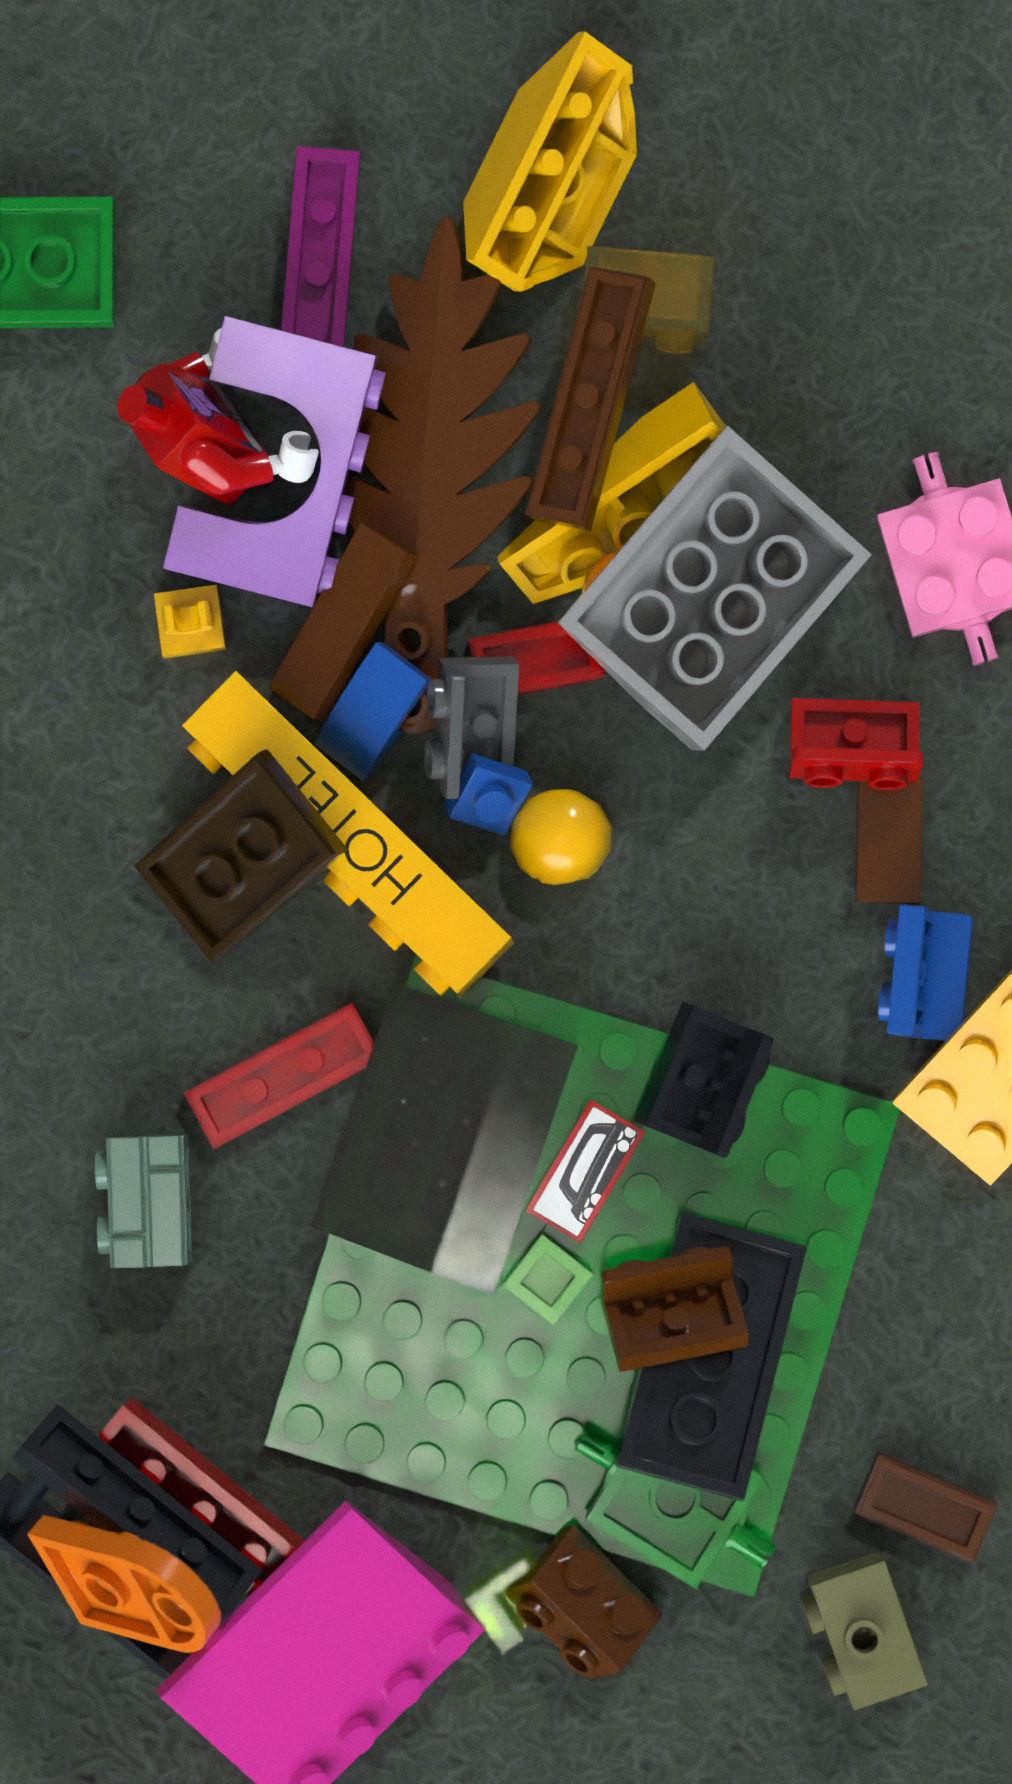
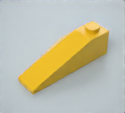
M694 382L642 416L614 443L591 531L534 520L497 556L499 564L533 604L581 589L586 574L603 555L619 550L624 546L726 427Z

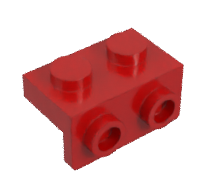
M792 698L790 705L789 779H804L806 785L816 788L837 787L843 783V780L868 781L870 787L879 790H897L906 787L907 783H917L923 767V752L919 751L920 702Z

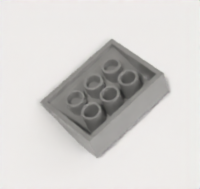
M726 426L557 623L647 712L691 750H705L872 554L729 426Z

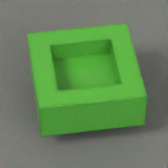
M541 1233L503 1282L502 1286L554 1326L593 1276V1272Z

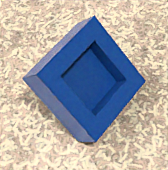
M471 753L460 773L459 798L447 799L444 807L450 819L505 836L533 783L528 772Z

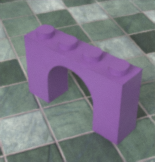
M225 316L209 380L282 399L298 409L309 421L317 436L321 454L320 473L316 486L306 502L291 515L273 522L245 521L188 505H179L163 569L313 607L317 601L318 594L332 587L336 566L339 562V559L328 557L333 534L337 532L345 535L350 521L355 497L344 495L349 471H362L370 441V435L359 432L365 407L377 410L386 377V372L375 370L378 357Z

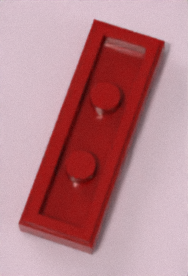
M352 1002L184 1092V1095L212 1148L216 1149L383 1058Z

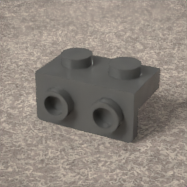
M513 656L438 658L437 679H430L427 688L429 716L435 718L434 741H427L425 744L424 765L427 778L433 779L445 799L459 798L460 773L471 753L514 767L519 663Z

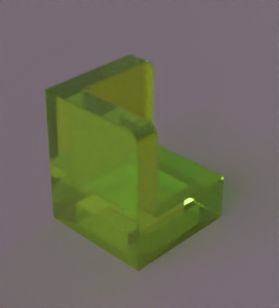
M529 1546L465 1590L466 1603L501 1654L523 1640V1630L528 1627L517 1615L516 1605L503 1591L518 1578L527 1576L530 1570L536 1566L538 1559Z

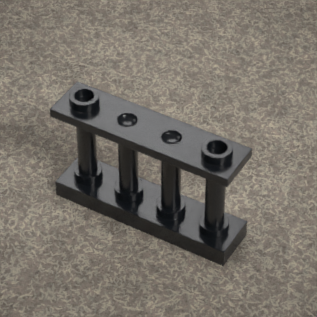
M59 1404L52 1409L12 1458L29 1472L25 1479L21 1482L8 1472L0 1481V1546L63 1597L64 1595L27 1535L43 1515L68 1521L42 1499L49 1489L80 1513L75 1520H81L94 1528L117 1534L129 1532L141 1540L166 1550L182 1561L205 1583L216 1599L221 1613L220 1625L262 1572L260 1567ZM107 1632L165 1680L193 1653L180 1652Z

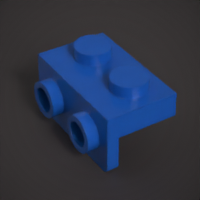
M899 904L898 919H889L885 936L886 957H894L892 983L883 982L879 997V1020L888 1021L887 1034L899 1037L946 1041L964 1021L974 923L970 915L935 912L924 906Z

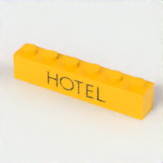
M237 671L182 725L195 738L187 749L213 775L222 766L234 775L257 753L265 749L270 751L348 849L327 867L330 872L322 881L349 907L359 898L376 915L368 923V926L394 951L405 943L416 953L422 961L414 970L440 996L450 987L462 998L514 944L513 939Z

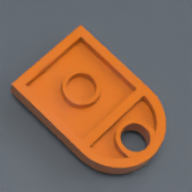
M43 1515L27 1534L82 1625L187 1653L202 1649L220 1625L221 1613L219 1606L205 1583L178 1558L150 1542L141 1540L134 1534L129 1532L117 1534L94 1528L81 1520L70 1522Z

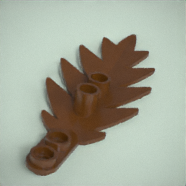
M443 217L440 220L427 253L421 280L401 274H392L389 278L396 318L409 349L364 333L358 334L354 338L357 351L377 356L378 360L375 370L386 372L381 399L397 419L365 407L359 431L360 433L370 435L364 462L387 490L348 476L344 495L355 497L349 521L355 532L361 522L373 526L418 556L385 615V644L431 679H437L438 658H448L447 604L474 588L490 571L488 563L458 568L453 567L473 553L503 524L533 486L534 479L532 476L526 475L462 493V491L481 478L513 447L542 410V404L539 401H532L466 420L504 383L531 344L532 337L527 333L466 349L485 321L502 283L489 274L465 280L463 250L455 221L451 217ZM410 628L417 630L421 636V646L417 651L413 650L407 642V632ZM427 690L420 698L422 701L420 713L416 714L411 711L400 726L401 730L411 734H423L435 729V718H431L428 712Z

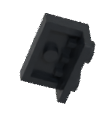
M682 1002L634 1121L726 1158L732 1145L739 1139L744 1130L745 1112L755 1087L764 1078L770 1062L769 1053L774 1042L773 1037L741 1026L692 1004Z

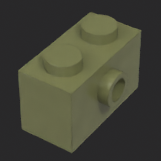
M879 1552L805 1576L811 1594L800 1597L812 1634L824 1631L832 1655L822 1658L821 1661L834 1697L846 1693L847 1699L855 1711L928 1685L886 1562Z

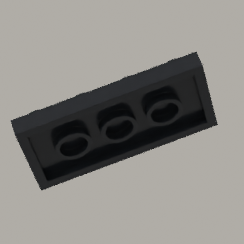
M682 1212L679 1215L669 1257L678 1256L682 1252L696 1247L713 1249L727 1246L730 1248L733 1258L732 1279L749 1332L748 1346L640 1368L615 1467L742 1502L746 1497L807 1246Z

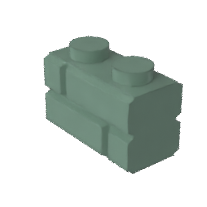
M189 1134L106 1138V1151H96L95 1155L97 1190L108 1189V1215H100L97 1220L99 1254H110V1268L185 1266L192 1263Z

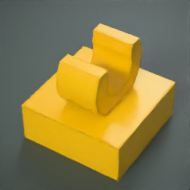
M217 585L154 593L163 658L227 650L219 588Z

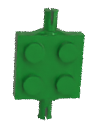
M591 1427L585 1430L583 1438L603 1451L600 1452L582 1439L578 1441L574 1450L606 1469L603 1488L585 1515L586 1520L695 1589L701 1583L712 1563L725 1554L729 1548L752 1561L759 1568H764L768 1562L767 1557L748 1544L753 1545L770 1557L776 1548V1544L770 1543L744 1526L748 1505L765 1479L761 1473L752 1468L745 1500L740 1502L615 1467L620 1447L592 1430Z

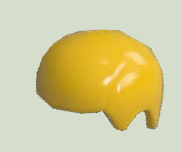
M570 789L548 790L529 798L516 814L511 823L510 848L520 869L531 878L550 885L568 884L588 879L598 871L611 851L612 826L601 805L579 791Z

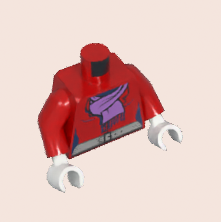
M219 329L213 336L207 354L201 356L199 353L194 352L171 363H161L154 366L153 369L144 372L134 385L128 386L122 392L118 400L117 412L119 418L129 424L147 454L159 469L231 506L247 488L270 483L273 481V475L276 474L291 482L302 483L307 481L314 471L319 451L317 449L308 450L311 440L308 433L291 431L284 434L279 454L268 456L221 384L217 381L209 380V373L212 370L221 329Z

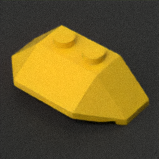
M578 32L518 89L463 201L466 260L490 276L500 280L502 284L514 292L525 291L532 288L533 285L556 278L583 266L637 156L635 110L629 86L633 84L632 65L587 32Z

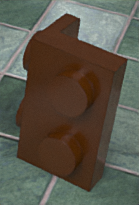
M723 1246L713 1249L696 1247L688 1249L678 1256L648 1262L631 1260L601 1273V1306L619 1372L748 1346L749 1332L732 1279L733 1258L729 1247Z
M575 1524L562 1528L527 1576L510 1581L503 1591L516 1605L515 1610L519 1618L530 1628L543 1632L561 1650L560 1656L571 1670L590 1679L622 1672L663 1614Z

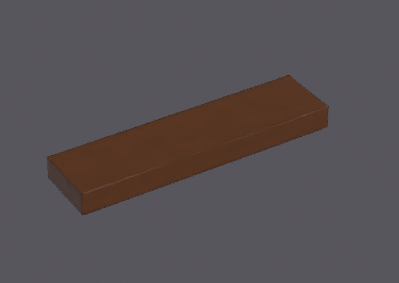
M592 266L589 268L525 515L531 519L586 531L592 530L656 285L650 277Z

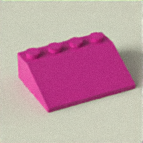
M345 1501L216 1629L203 1648L193 1652L156 1691L164 1702L256 1784H332L361 1754L373 1745L374 1741L408 1707L412 1706L420 1698L421 1694L454 1661L466 1652L468 1647L486 1628L446 1578Z

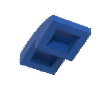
M376 642L336 703L315 745L360 780L367 782L403 732L400 726L427 690L431 678L384 642Z

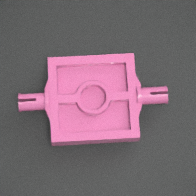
M939 452L929 453L927 459L933 479L930 478L924 455L912 460L913 464H915L923 495L908 506L878 514L877 520L912 638L942 629L963 630L973 661L972 665L976 666L984 663L978 639L982 642L987 662L999 658L988 622H991L1002 612L1012 609V517L1000 478L968 488H948L939 459Z

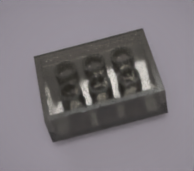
M395 983L311 1227L433 1274L494 1294L578 1045Z

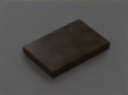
M265 749L253 756L134 866L214 965L231 953L348 849L270 751Z

